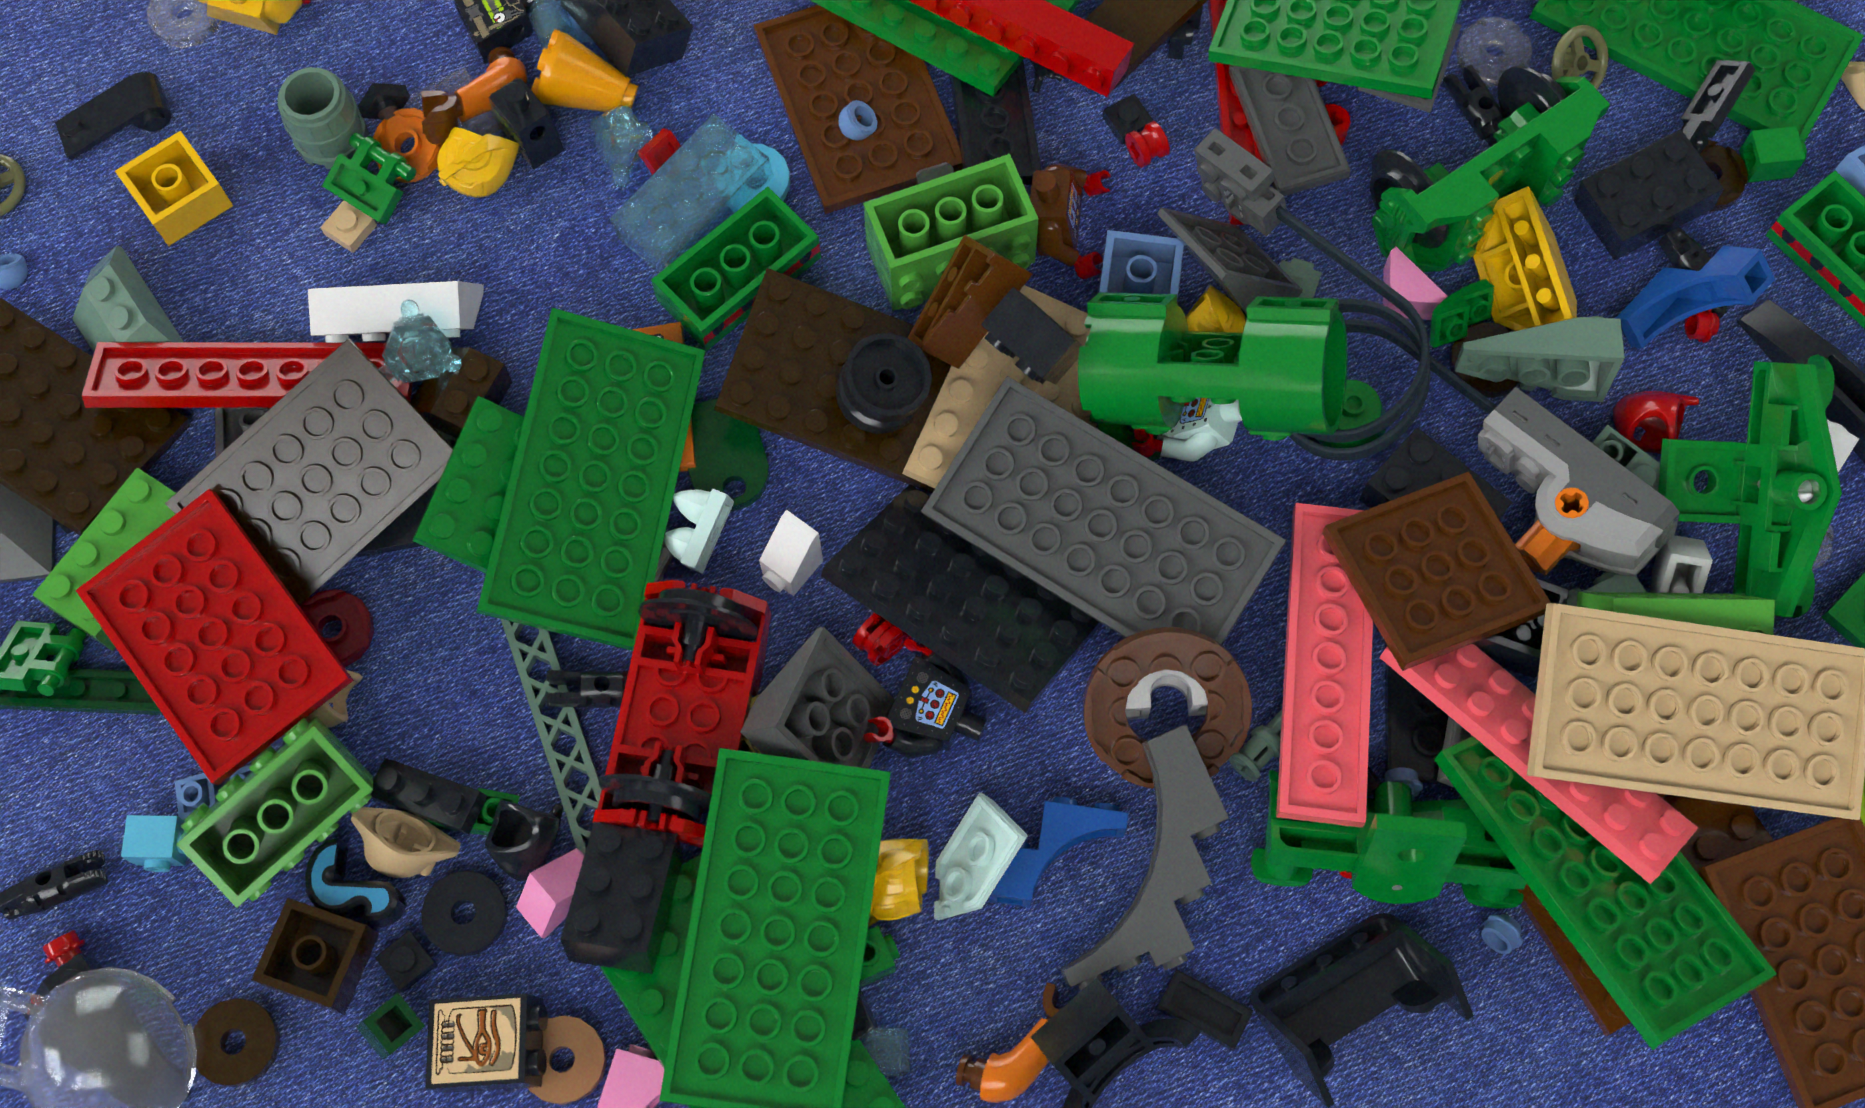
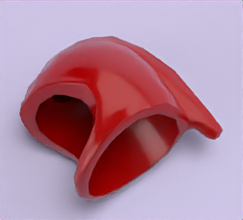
M1641 391L1628 394L1619 400L1613 408L1614 425L1618 433L1644 452L1661 454L1662 439H1678L1686 407L1698 405L1700 401L1698 397L1663 391ZM1636 427H1642L1646 431L1639 441L1634 439Z

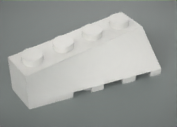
M448 281L308 289L311 336H325L326 343H344L349 339V335H362V342L386 341L387 333H399L400 340L423 339V332L436 331L437 338L461 337L460 330L474 329L484 293L483 284Z

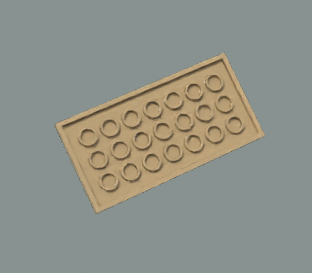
M1557 603L1546 604L1527 776L1860 820L1865 775V648Z

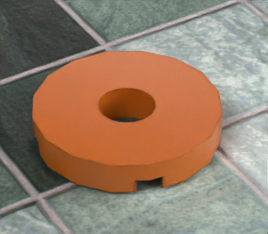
M416 108L399 109L393 112L396 114L388 120L384 119L377 126L373 138L378 140L382 144V148L388 152H397L405 157L407 164L416 169V175L411 181H406L400 176L395 180L401 183L417 182L428 177L438 167V152L443 144H432L423 134L422 122L426 117H424L421 110ZM414 137V147L409 152L402 153V143L406 139ZM377 162L379 169H381L382 165Z

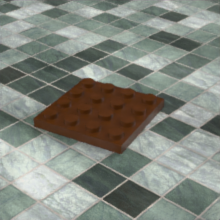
M1469 471L1327 524L1322 533L1402 671L1545 615L1546 604L1551 603Z

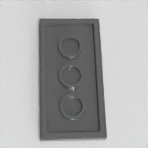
M1234 65L1229 66V75L1262 161L1274 172L1275 180L1271 184L1275 190L1287 196L1350 176L1351 170L1314 79Z

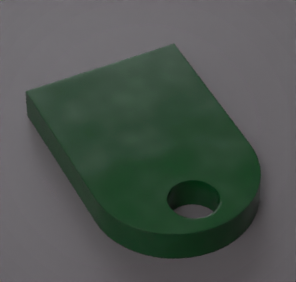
M718 398L693 405L691 419L696 467L688 468L694 490L711 492L712 489L724 493L726 485L732 481H740L745 484L746 490L741 496L736 498L730 497L734 501L731 511H735L752 505L762 496L769 482V465L758 428L714 411Z

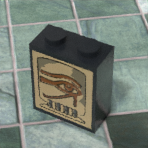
M528 993L429 1000L425 1089L442 1093L541 1087L542 1075L545 1074L547 1067L546 1053L542 1049L543 1031L548 1024V1013L544 1005V999Z

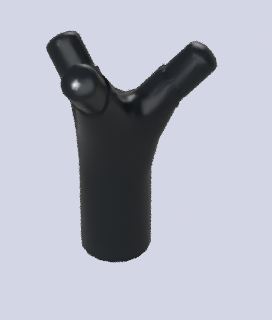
M1030 60L1035 71V83L1032 90L1034 93H1039L1045 76L1058 81L1063 80L1064 76Z

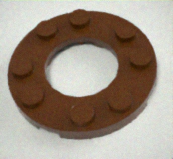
M1160 627L1138 632L1114 645L1103 655L1091 672L1083 698V717L1088 739L1099 759L1121 774V778L1128 782L1154 789L1153 775L1142 743L1148 740L1137 735L1128 724L1125 713L1128 695L1138 685L1139 681L1148 674L1162 670L1183 672L1193 677L1205 690L1208 702L1206 717L1197 732L1191 736L1210 777L1220 771L1219 767L1234 752L1238 753L1247 737L1252 717V701L1243 671L1226 648L1214 639L1197 631L1178 627Z

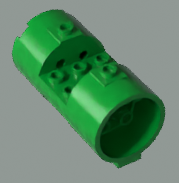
M1099 292L1087 303L1088 315L1084 325L1086 328H1090V333L1086 338L1085 346H1079L1078 388L1082 409L1089 410L1092 413L1090 414L1089 422L1132 425V429H1145L1147 434H1164L1171 430L1181 419L1186 402L1194 401L1196 398H1211L1212 403L1219 405L1231 404L1239 400L1241 418L1245 428L1250 431V435H1262V438L1265 440H1283L1287 436H1291L1292 433L1333 435L1336 432L1343 411L1348 364L1347 333L1344 317L1339 310V299L1257 296L1247 307V320L1243 333L1188 331L1184 312L1177 306V294Z

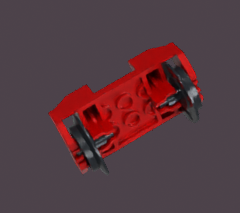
M679 580L647 583L644 593L645 601L639 605L638 609L641 619L606 773L599 780V786L602 788L592 822L593 824L598 822L678 834L680 842L703 848L706 825L699 823L701 822L702 814L709 813L719 748L741 751L744 736L740 731L748 717L752 696L758 695L772 614L767 601L732 588H721L718 594L716 586H710V590L707 587L699 589L697 583H691V587L688 589L685 582Z

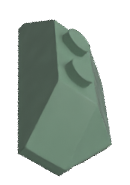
M116 245L91 269L72 318L93 353L95 352L97 342H184L123 248Z

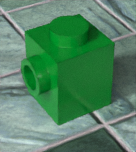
M1797 126L1753 130L1739 149L1740 156L1745 162L1748 172V183L1792 178L1805 161L1807 155L1805 142L1800 140Z
M879 926L869 929L867 933L860 988L896 972L894 960L900 958V954L891 934L883 936Z

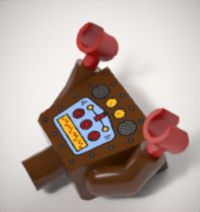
M1066 164L1049 165L1044 170L1034 171L1030 200L1039 218L1036 244L1039 256H1049L1068 267L1074 265L1075 271L1081 279H1088L1101 274V271L1095 265L1103 262L1102 256L1098 252H1091L1080 256L1077 250L1083 195L1081 188L1083 187L1089 196L1107 193L1110 189L1104 188L1101 180L1111 178V175L1107 170L1087 174L1083 169Z

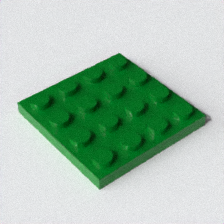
M477 396L412 541L486 573L524 420L523 416Z

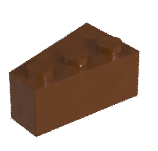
M964 234L911 330L908 339L920 347L921 350L959 369L988 332L981 325L982 322L1013 287L1020 291L1033 274L1005 256Z

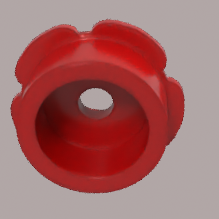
M1712 309L1685 318V333L1689 339H1698V342L1707 343L1719 330V317L1717 313H1712Z
M75 930L54 939L42 947L47 956L44 962L49 964L54 961L58 968H60L77 954H82L80 947L84 946L85 940H80Z

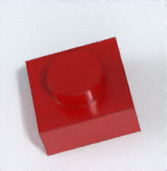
M665 128L637 152L656 181L665 183L690 160L672 131Z

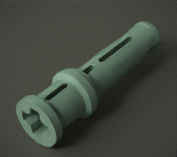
M1282 709L1266 726L1260 725L1255 727L1251 731L1252 737L1238 753L1234 752L1228 759L1233 768L1249 781H1257L1260 777L1259 771L1273 757L1278 758L1280 756Z

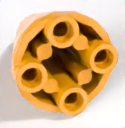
M554 29L548 48H544L537 64V69L541 71L540 78L535 79L531 91L542 104L616 114L622 111L629 114L639 86L632 84L629 77H625L618 69L575 38Z

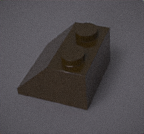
M470 347L443 348L410 403L435 429L458 439L477 396L499 405L513 382L505 364Z

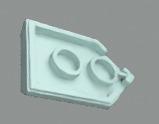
M980 792L936 860L935 878L940 879L939 900L935 901L934 919L936 920L982 909L1028 836L994 800Z

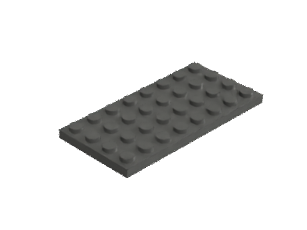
M1008 376L1001 384L921 510L925 516L1125 638L1152 628L1178 627L1197 631L1223 645L1286 544L1284 538Z

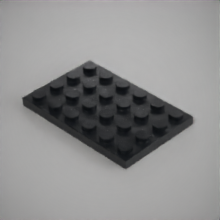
M909 484L824 565L821 576L1026 714L1102 623L925 516L921 510L930 497Z

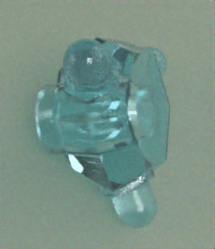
M618 106L604 112L601 116L592 118L590 127L595 132V146L603 165L613 171V183L617 187H625L629 182L630 171H633V163L640 158L637 152L652 139V134L648 123L645 121L639 122L630 107Z
M410 299L403 301L400 306L402 317H399V321L393 324L382 357L385 359L383 361L384 365L379 370L390 382L396 379L397 381L401 380L403 383L437 378L440 372L444 373L446 370L450 372L458 371L461 368L462 361L449 348L451 342L429 315L424 316L423 313L419 312L415 301Z

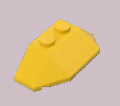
M1527 186L1498 199L1493 208L1495 214L1486 223L1483 229L1485 235L1478 241L1475 248L1476 253L1473 255L1480 280L1486 279L1494 285L1491 311L1494 323L1501 324L1513 331L1577 318V300L1554 232L1531 188Z

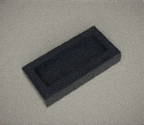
M1177 969L1156 1008L1171 1018L1189 1021L1200 1030L1201 1034L1232 1051L1236 1048L1254 1011Z

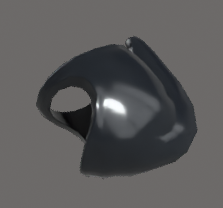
M499 801L493 824L485 840V848L498 867L511 878L517 881H526L532 871L544 866L557 838L563 806L557 803L549 813H544L512 802Z

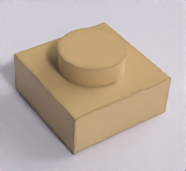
M343 200L320 228L324 235L354 253L377 224L373 218Z

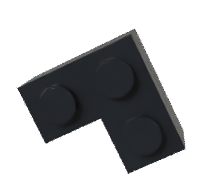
M1537 579L1551 603L1567 605L1568 589ZM1545 615L1472 644L1476 645L1501 667L1534 678L1539 672Z

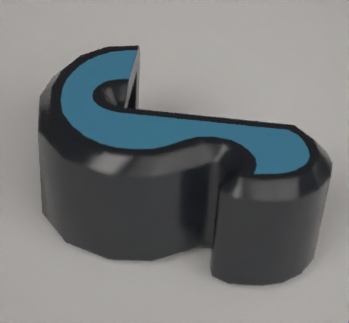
M340 838L326 840L311 855L305 872L306 894L314 907L347 919H353L362 914V918L375 927L393 925L402 917L405 912L406 902L398 888H394L390 882L343 880L348 845Z

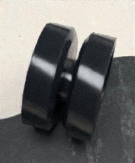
M894 333L872 334L859 341L845 360L835 386L837 404L845 418L857 428L874 434L893 433L910 422L928 396L932 382L930 363L921 348L908 338Z

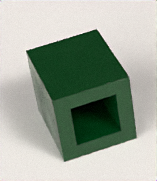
M399 993L395 994L356 1026L382 1060L390 1056L425 1027Z

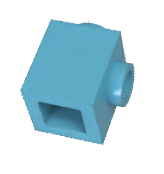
M127 815L121 857L134 865L144 866V870L151 872H169L170 866H186L187 855L176 845L184 831L180 826L185 821L178 816Z

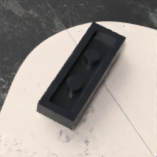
M384 758L373 780V790L370 794L372 796L371 799L468 835L488 798L479 790L388 758Z

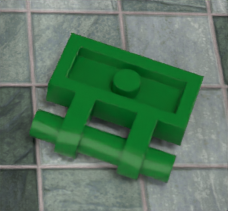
M356 132L349 139V145L357 149L352 159L339 153L322 186L377 222L387 224L404 193L393 185L395 179L400 176L406 181H411L416 175V169L407 164V159L397 152L390 153L383 149L382 144L371 136L364 137ZM373 160L382 165L377 175L367 169Z
M17 620L0 647V689L27 691L33 680H40L41 682L37 690L45 696L53 695L56 688L63 686L68 678V668L71 662L77 661L82 654L86 633L81 629L73 628L68 636H61L55 623ZM48 655H56L53 661H45Z

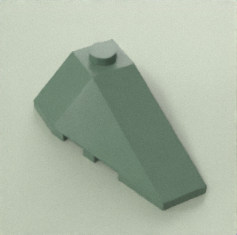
M1601 316L1577 317L1464 342L1455 363V372L1493 382H1500L1505 379L1520 382V389L1533 391L1536 386L1552 391V397L1562 400L1603 402L1625 359L1621 319L1604 318Z

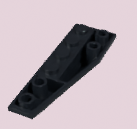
M1769 299L1740 318L1737 323L1772 362L1808 364V359L1816 354L1829 360L1834 372V391L1830 404L1825 409L1826 417L1829 421L1842 425L1849 433L1859 438L1853 451L1865 463V367Z

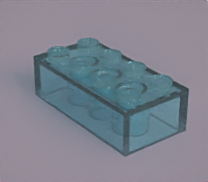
M713 113L609 220L618 239L660 273L749 202L774 177L769 157Z

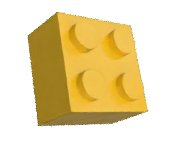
M181 131L115 170L118 177L168 246L233 206L218 181Z

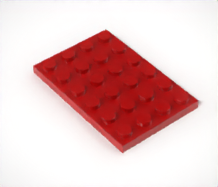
M208 489L75 590L207 778L215 785H220L282 737L302 718L308 717L354 681L220 497L211 489Z

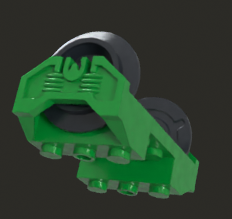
M1513 66L1504 71L1498 82L1499 105L1507 116L1505 120L1498 124L1500 130L1493 135L1498 143L1452 173H1449L1440 162L1429 169L1422 170L1417 163L1400 151L1394 149L1380 151L1375 155L1372 162L1370 193L1377 210L1373 216L1372 225L1381 253L1388 258L1390 251L1397 247L1422 272L1444 271L1455 263L1458 266L1466 263L1476 253L1475 246L1485 235L1483 229L1486 223L1494 216L1493 208L1498 199L1527 186L1531 188L1539 206L1544 204L1545 207H1550L1563 196L1564 191L1562 188L1573 177V168L1584 157L1585 152L1583 149L1592 134L1597 120L1606 114L1610 106L1609 102L1585 77L1561 76L1554 80L1550 76L1536 72L1531 68Z

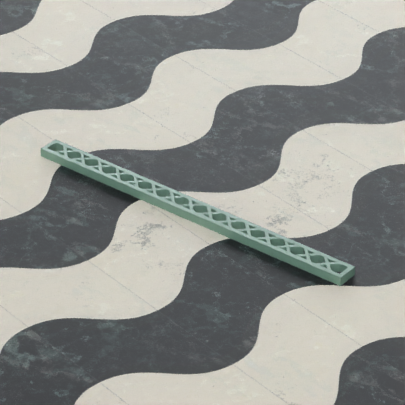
M439 338L416 346L415 364L421 382H423L431 369L426 366L424 359L441 353L443 348H453L449 338ZM438 430L440 435L452 447L453 445L455 446L456 438ZM501 619L576 847L585 855L587 846L584 838L589 840L591 832L581 828L579 821L586 807L597 810L602 788L599 786L600 779L575 707H563L557 720L542 714L541 710L547 701L548 694L570 692L568 685H558L559 690L553 688L554 684L548 683L547 679L544 683L530 678L529 675L537 659L551 665V670H562L549 630L537 628L539 629V634L533 646L530 647L517 640L524 624L514 622L512 625L511 621ZM543 647H545L546 653L541 652ZM522 653L527 655L525 660ZM534 689L540 691L538 696H536ZM568 719L570 721L571 727L566 725ZM547 726L552 728L550 733L548 732ZM561 732L576 738L577 741L569 758L554 750ZM580 756H582L584 764L578 762ZM559 763L565 765L562 771ZM574 769L589 777L582 795L568 790L566 786ZM593 793L597 802L591 800ZM571 800L578 802L575 809Z

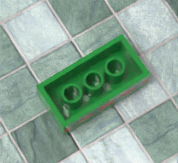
M1834 171L1782 212L1766 236L1865 329V197L1837 171Z
M767 186L651 279L656 300L677 322H681L683 328L708 351L749 317L767 268L796 279L821 258L819 236Z

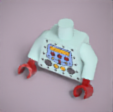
M1196 398L1194 401L1186 402L1181 419L1167 433L1158 434L1157 439H1154L1153 434H1147L1145 429H1134L1135 438L1146 442H1132L1133 450L1146 458L1152 456L1157 451L1161 452L1160 456L1192 462L1197 461L1213 449L1227 446L1233 441L1238 422L1242 421L1239 400L1225 405L1214 404L1211 402V398Z

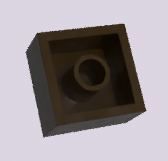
M287 898L251 980L269 989L345 1015L379 934L365 924Z

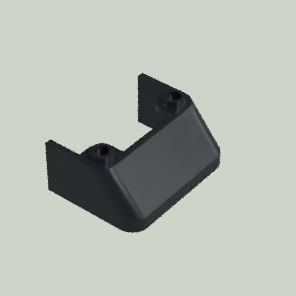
M1388 913L1375 914L1366 918L1254 988L1250 995V1001L1257 1017L1294 1075L1326 1108L1335 1104L1324 1080V1077L1331 1071L1335 1063L1333 1053L1328 1046L1390 1007L1398 1004L1407 1012L1426 1013L1444 1001L1465 1020L1474 1017L1453 962L1397 917Z

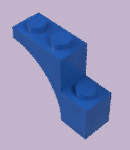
M1723 246L1700 271L1664 267L1625 307L1616 319H1621V328L1630 346L1643 349L1661 332L1692 315L1722 306L1752 305L1771 285L1775 277L1761 249Z
M1055 797L1053 802L1045 801L1038 850L1030 849L1029 843L1024 842L989 896L988 902L1030 908L1035 888L1041 876L1057 857L1068 849L1089 840L1110 837L1124 838L1129 813L1119 811V806L1109 803H1096L1093 808L1079 806L1077 800L1067 797Z

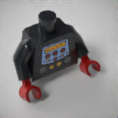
M905 639V647L910 651L922 652V657L915 656L887 718L879 716L868 719L869 723L877 726L878 735L866 733L864 734V740L871 744L883 742L885 747L907 758L934 755L940 750L949 751L957 733L979 742L988 719L968 711L972 701V690L969 688V681L963 672L923 644L917 645L914 640Z

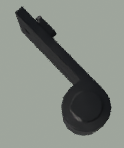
M138 72L126 77L57 120L55 124L66 157L73 160L130 124L150 132L159 131L170 122L172 113L159 77L151 72Z

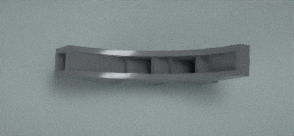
M1186 724L1142 743L1153 775L1157 804L1155 843L1147 874L1133 903L1113 930L1088 952L1059 968L1065 983L1070 987L1078 985L1079 989L1083 990L1096 978L1101 982L1103 980L1101 973L1117 967L1118 972L1128 970L1142 962L1140 955L1144 953L1150 965L1155 967L1162 965L1164 970H1168L1188 960L1186 953L1195 949L1174 901L1179 899L1181 905H1184L1205 895L1202 888L1212 884L1191 835L1196 834L1198 840L1221 831L1219 823L1229 819Z

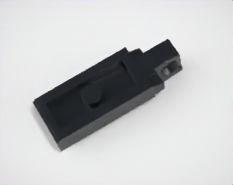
M1717 60L1680 118L1683 122L1682 131L1699 155L1708 145V138H1712L1716 131L1719 130L1755 73L1756 69L1751 62Z

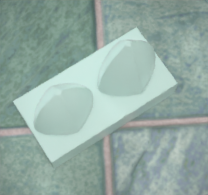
M712 489L711 492L704 490L680 491L674 493L673 501L679 511L688 520L696 524L695 529L685 527L670 530L665 533L664 542L671 554L680 560L683 565L703 574L734 501L727 494Z

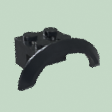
M1096 978L1030 1037L1051 1064L1072 1086L1063 1108H1093L1094 1103L1105 1087L1135 1060L1159 1048L1179 1047L1185 1049L1200 1035V1030L1189 1021L1177 1018L1158 1019L1138 1026Z

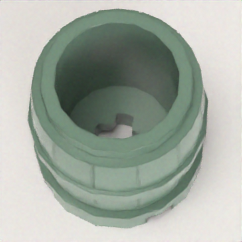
M307 67L295 71L282 84L277 97L278 108L284 128L292 138L298 154L308 164L313 166V163L324 165L326 169L332 168L339 153L352 159L357 149L349 145L350 137L356 132L367 137L369 131L365 119L362 118L357 108L353 94L347 89L340 78L328 70Z

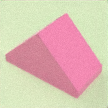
M1397 247L1390 251L1383 268V282L1407 299L1417 310L1422 320H1432L1433 310L1448 296ZM1383 297L1384 306L1409 319L1399 308Z
M576 848L532 871L528 876L516 908L541 938L545 939L567 917L584 859V854L580 849Z

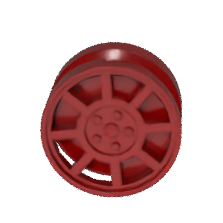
M873 613L857 630L852 643L860 651L865 650L868 653L867 659L874 666H880L889 661L905 646V639H911L912 637L877 613Z

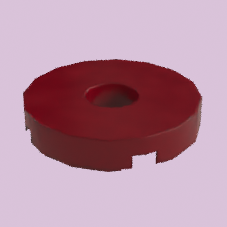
M337 589L326 590L309 597L300 606L344 667L359 660L370 647L374 635L373 616L364 602L355 595ZM333 620L342 622V629L337 636L333 638L323 637L322 631L328 622Z

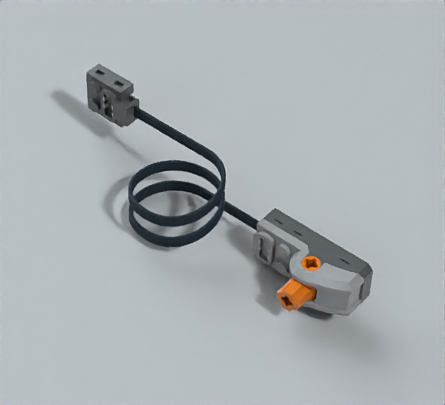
M1216 128L1194 149L1198 165L1196 169L1202 181L1201 189L1209 199L1216 203L1222 201L1226 210L1245 225L1250 224L1266 237L1282 221L1399 308L1414 324L1413 326L1406 318L1393 309L1373 301L1362 299L1339 300V310L1341 313L1358 312L1383 318L1400 328L1413 342L1388 326L1367 320H1344L1346 333H1368L1387 339L1419 361L1420 364L1412 384L1403 397L1379 418L1356 428L1336 430L1333 435H1306L1318 440L1335 443L1361 440L1390 426L1411 404L1412 406L1391 430L1367 444L1352 448H1332L1317 444L1302 434L1292 433L1289 437L1297 445L1311 454L1336 461L1357 460L1385 449L1399 439L1419 415L1428 395L1431 370L1489 414L1483 421V430L1478 434V450L1484 454V458L1501 472L1507 475L1510 472L1514 474L1517 483L1527 492L1532 494L1535 491L1537 492L1534 524L1515 544L1528 567L1535 573L1539 572L1546 576L1562 558H1569L1602 571L1635 577L1675 535L1680 512L1670 500L1531 397L1515 387L1497 406L1429 355V340L1425 324L1413 305L1386 283L1289 213L1286 208L1284 195L1270 186L1275 180L1274 172L1270 167Z

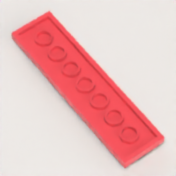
M1295 503L1293 508L1277 818L1363 828L1366 823L1373 620L1322 534L1325 525L1364 510Z
M1467 645L1404 671L1401 670L1388 646L1379 657L1649 884L1662 873L1698 829L1697 826L1656 793L1527 776L1536 694L1476 645Z

